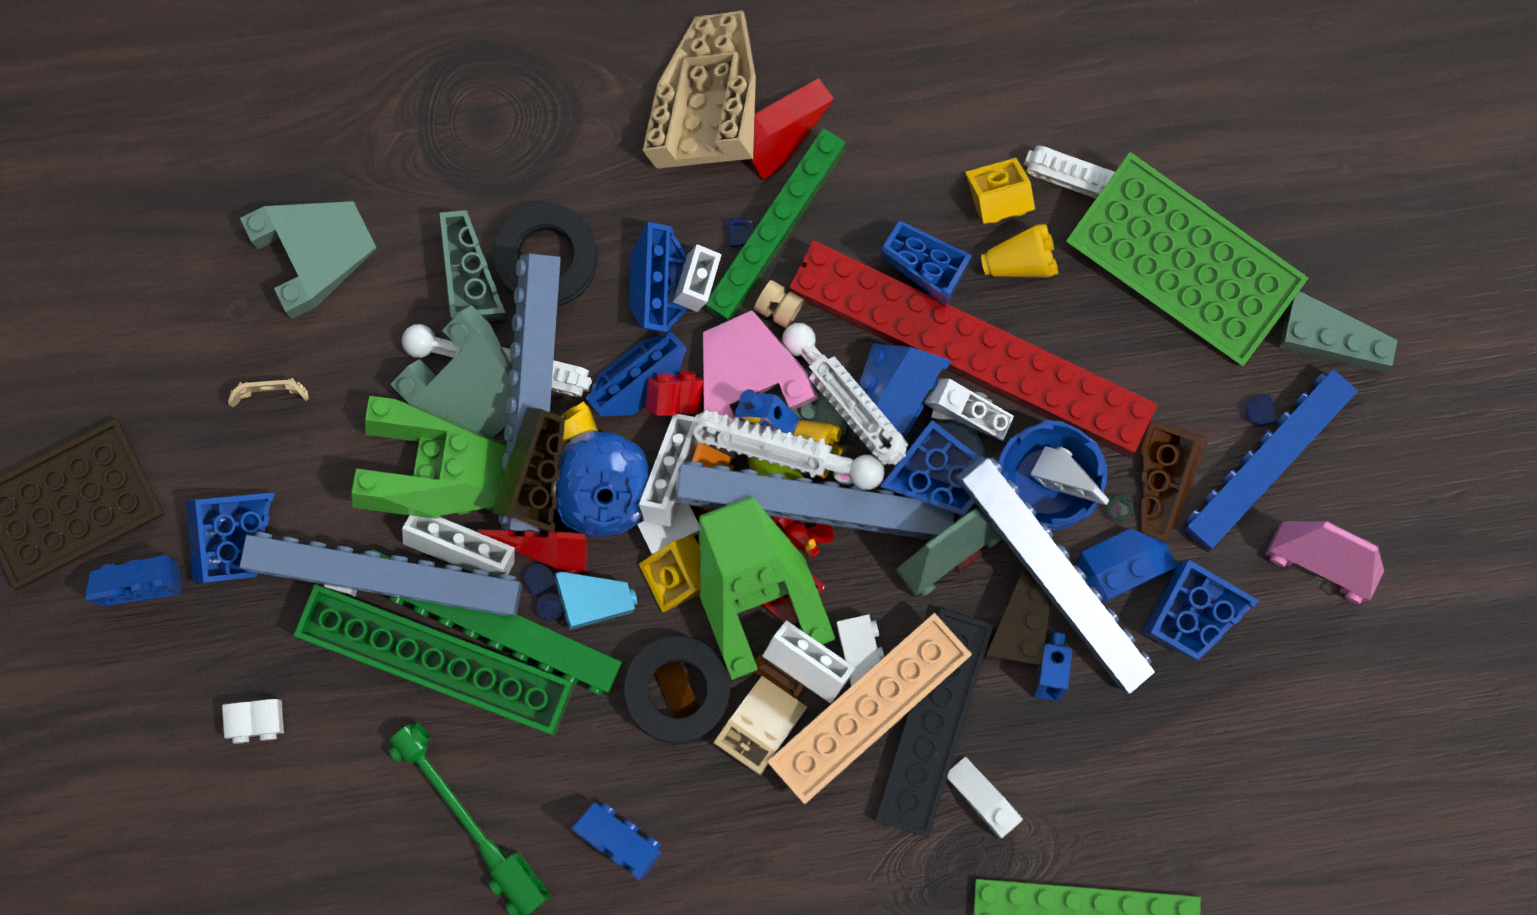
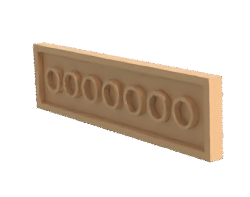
M934 613L768 760V764L805 805L972 654Z

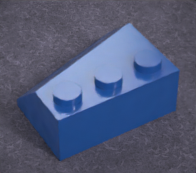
M901 221L897 223L881 250V259L945 306H947L960 283L972 255Z
M275 492L185 501L193 583L257 577L258 573L248 572L240 568L246 535L255 536L256 532L265 533V528L268 527L270 518L268 516Z
M1190 560L1179 561L1142 634L1166 648L1199 660L1222 638L1224 633L1242 619V616L1260 600Z

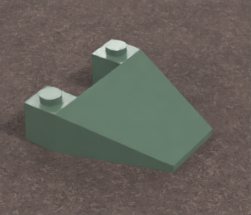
M354 201L264 206L240 218L251 242L257 249L279 239L281 240L298 277L274 288L285 312L291 319L316 308L377 249Z
M471 305L459 312L442 330L461 351L437 376L419 359L407 366L390 385L409 404L494 438L509 421L506 403L511 393L508 375L512 366L491 325Z
M978 507L926 544L898 567L895 572L914 597L918 594L925 597L936 589L933 583L983 546L987 545L990 549L1001 541L1002 538Z

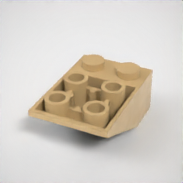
M761 676L723 728L714 744L761 776L768 766L767 761L777 753L807 709V706Z

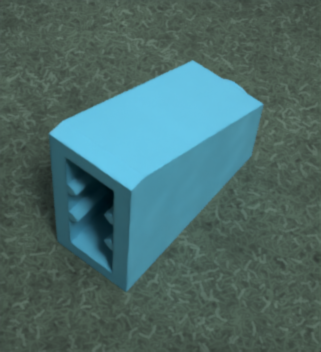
M564 572L555 574L554 579L569 630L631 614L635 610L634 605L638 604L634 589H629L627 582Z

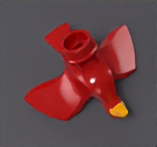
M771 517L795 548L801 549L809 558H813L820 553V549L815 542L831 543L834 540V531L831 525L818 524L813 528L806 529L800 521Z

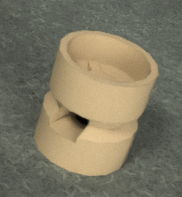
M770 280L760 294L754 310L766 318L773 316V322L786 329L794 321L803 305L804 299L793 292L785 293L783 286Z

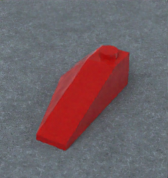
M819 78L754 114L753 159L747 160L763 181L787 164L792 154L802 144L813 126L818 123L833 103L834 98Z
M478 530L480 534L514 547L516 554L551 569L577 575L587 574L590 541L586 534L549 532L548 537H544V534L534 531L522 532L521 536H518L516 532L508 530Z

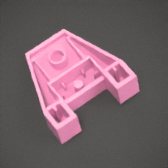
M753 310L703 332L704 410H708V412L716 411L718 415L724 416L726 414L729 418L735 419V405L739 404L740 396L745 390L752 389L756 394H761L779 385L791 409H798L819 399L813 382L809 379V373Z
M1283 521L1278 525L1265 552V555L1271 557L1270 561L1278 566L1285 567V565L1291 566L1296 563L1340 585L1339 591L1346 594L1345 598L1355 604L1366 603L1371 600L1384 572L1377 546L1326 521Z

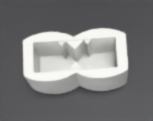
M270 699L222 705L224 738L232 739V744L248 743L249 737L260 736V741L276 740L277 734H284L282 700Z

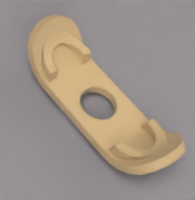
M293 378L288 380L245 382L243 384L239 382L238 386L231 390L228 405L235 407L241 399L251 397L252 392L289 390L290 394H299L305 401H308L309 398L305 387L299 382L294 381Z

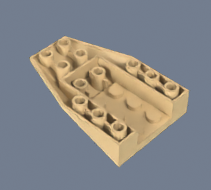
M743 11L695 17L659 80L643 147L644 153L656 169L753 159L756 75Z

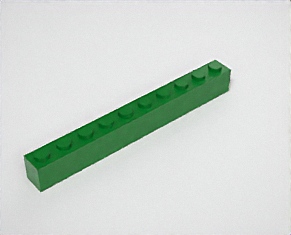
M380 553V558L391 560V557ZM388 596L387 598L401 606L404 602L413 605L412 611L427 617L431 613L439 617L438 623L452 628L454 624L464 628L462 633L477 640L478 636L488 639L487 645L502 651L503 647H506L513 651L511 656L527 662L528 658L537 661L536 667L552 674L553 669L563 673V679L571 681L575 685H577L578 681H581L588 685L586 690L602 696L603 692L610 695L624 665L621 661L519 615L514 618Z

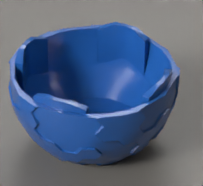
M1044 420V422L1028 427L1015 437L1010 438L1000 455L998 464L1003 469L1000 473L1006 481L1011 480L1018 488L1020 493L1017 496L1023 503L1027 501L1036 512L1034 517L1038 523H1044L1050 530H1060L1085 520L1094 512L1098 502L1051 489H1044L1030 475L1045 446L1054 449L1063 447L1072 453L1071 457L1083 468L1102 492H1104L1105 486H1107V465L1105 457L1096 441H1093L1081 430L1065 424L1063 421Z
M594 430L583 432L568 440L562 447V454L559 455L558 461L560 478L556 482L555 497H557V508L554 509L558 520L573 532L586 534L587 537L618 536L633 528L643 518L639 503L651 474V469L643 450L637 443H632L616 433ZM601 489L611 490L612 497L610 500L601 502L597 499V494Z

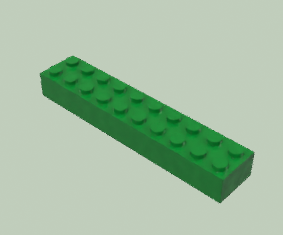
M316 584L313 587L294 633V636L301 640L554 737L575 687V684L571 681Z

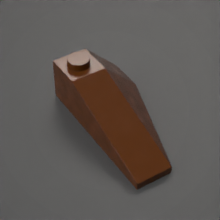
M1150 420L1142 444L1143 499L1141 500V533L1166 542L1169 541L1201 464L1209 437Z

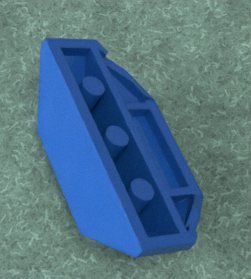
M652 222L645 223L631 253L629 308L641 329L668 332L671 326L686 312V307L673 303L687 256L680 242L674 236L675 232L672 226Z
M672 332L665 333L664 336H655L640 341L598 374L591 393L587 395L586 400L600 416L636 414L646 406L648 379L657 377L658 373H669L673 376H678L687 348Z
M1130 528L1081 552L1076 566L1085 574L1086 579L1084 582L1089 588L1094 587L1103 599L1100 602L1104 604L1176 569L1177 563L1166 542Z

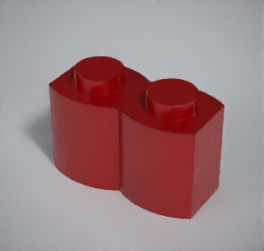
M681 371L678 376H673L669 373H658L657 377L648 379L646 411L659 416L701 412L704 380L696 377V373L690 371Z

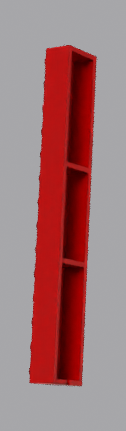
M814 240L803 259V267H799L789 287V292L802 297L805 303L895 346L912 347L949 359L951 363L945 370L1051 421H1063V423L1081 430L1093 441L1128 458H1131L1135 453L1158 405L949 304L945 306L934 297Z

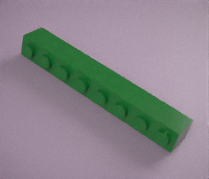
M824 128L822 129L705 304L706 312L724 323L735 317L844 154L845 141Z

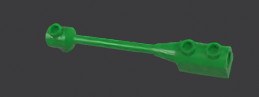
M419 723L409 724L401 729L389 740L393 745L388 749L390 755L397 762L403 759L405 763L416 762L478 844L480 853L490 871L489 875L492 877L488 884L496 895L504 893L509 900L505 904L507 911L511 915H530L553 897L522 855L518 852L508 857L494 842L487 839L425 756L428 748L426 743L431 740L427 730Z

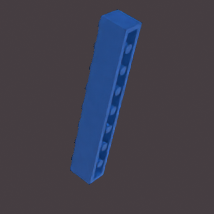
M1334 369L1328 375L1324 372L1320 374L1312 383L1316 388L1310 394L1305 391L1294 402L1298 407L1291 414L1286 411L1276 422L1280 427L1274 433L1269 430L1258 441L1262 446L1255 453L1250 450L1240 461L1243 464L1242 468L1237 473L1232 469L1222 480L1225 486L1219 492L1214 489L1204 499L1207 505L1200 512L1195 509L1185 520L1189 525L1184 531L1207 552L1213 549L1358 392L1356 388Z

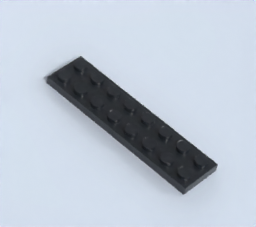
M942 608L938 617L972 655L909 711L875 820L929 838L994 626L993 624Z

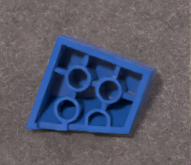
M872 344L859 386L890 421V424L901 435L907 436L924 408L922 403L929 390L934 391L938 384L935 381L942 368H948L951 361L912 347Z
M931 421L908 450L906 457L902 458L881 487L964 516L975 502L955 477L977 460L979 456L934 421Z
M164 555L146 560L127 561L126 564L118 566L115 564L101 565L99 570L90 571L86 601L100 607L182 595L179 562L173 560L170 556Z
M603 802L601 806L594 803L572 830L603 853H607L618 865L626 870H630L631 874L638 880H644L663 854L659 850L661 844L649 835L645 839L636 833L639 828L629 820L625 819L622 823L615 818L614 815L617 811Z

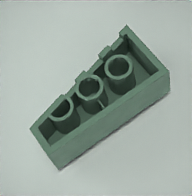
M467 210L440 213L450 321L459 312L471 305L487 322L505 320L504 307L499 299L496 286L488 270V265L482 254Z
M1299 291L1287 307L1279 348L1385 373L1393 365L1398 340Z

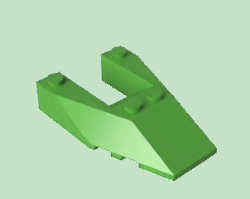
M369 396L365 417L366 435L419 442L413 476L356 469L352 489V508L433 519L441 518V515L458 513V515L468 514L469 511L487 508V510H493L501 482L505 475L502 459L503 454L507 450V444L400 400Z
M753 496L699 516V547L701 551L700 598L732 680L758 670L737 614L788 594L801 631L820 644L835 640L804 556L777 527Z

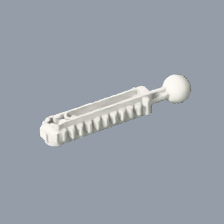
M1036 146L1034 151L1029 150L1024 165L1028 166L1026 171L1029 175L1093 198L1098 197L1115 173L1114 171L1044 146Z
M793 323L788 326L783 332L782 344L793 356H802L807 361L813 371L809 379L829 400L848 425L854 429V432L866 444L874 456L884 465H896L902 458H905L907 442L896 428L890 424V421L851 375L847 373L835 357L827 359L824 354L822 355L815 347L816 337L813 329L804 323ZM888 442L892 445L890 449L884 446Z
M423 324L410 326L402 335L403 349L412 357L422 358L432 352L454 358L461 351L453 341L435 337L431 328ZM502 347L512 366L513 358L510 356V349ZM553 360L551 391L581 398L583 391L589 392L592 380L588 377L589 371L582 367Z
M704 410L699 415L697 414L692 421L693 425L690 431L698 442L706 443L708 446L710 444L715 445L718 449L720 447L726 448L729 452L733 450L739 455L741 453L747 454L750 458L752 456L758 457L761 461L765 459L771 464L773 462L779 463L782 467L786 465L792 470L797 468L803 473L807 471L810 472L811 477H814L816 474L822 476L824 470L827 469L850 476L855 486L865 490L877 487L884 478V467L878 458L872 455H862L852 460L830 454L832 446L825 445L824 439H821L818 443L813 441L811 437L807 440L802 438L801 435L798 437L793 436L791 432L786 434L782 433L780 429L775 431L769 426L766 428L761 427L759 423L754 425L750 424L748 420L743 422L737 417L733 419L729 418L726 414L724 416L718 415L716 411L708 412V410Z

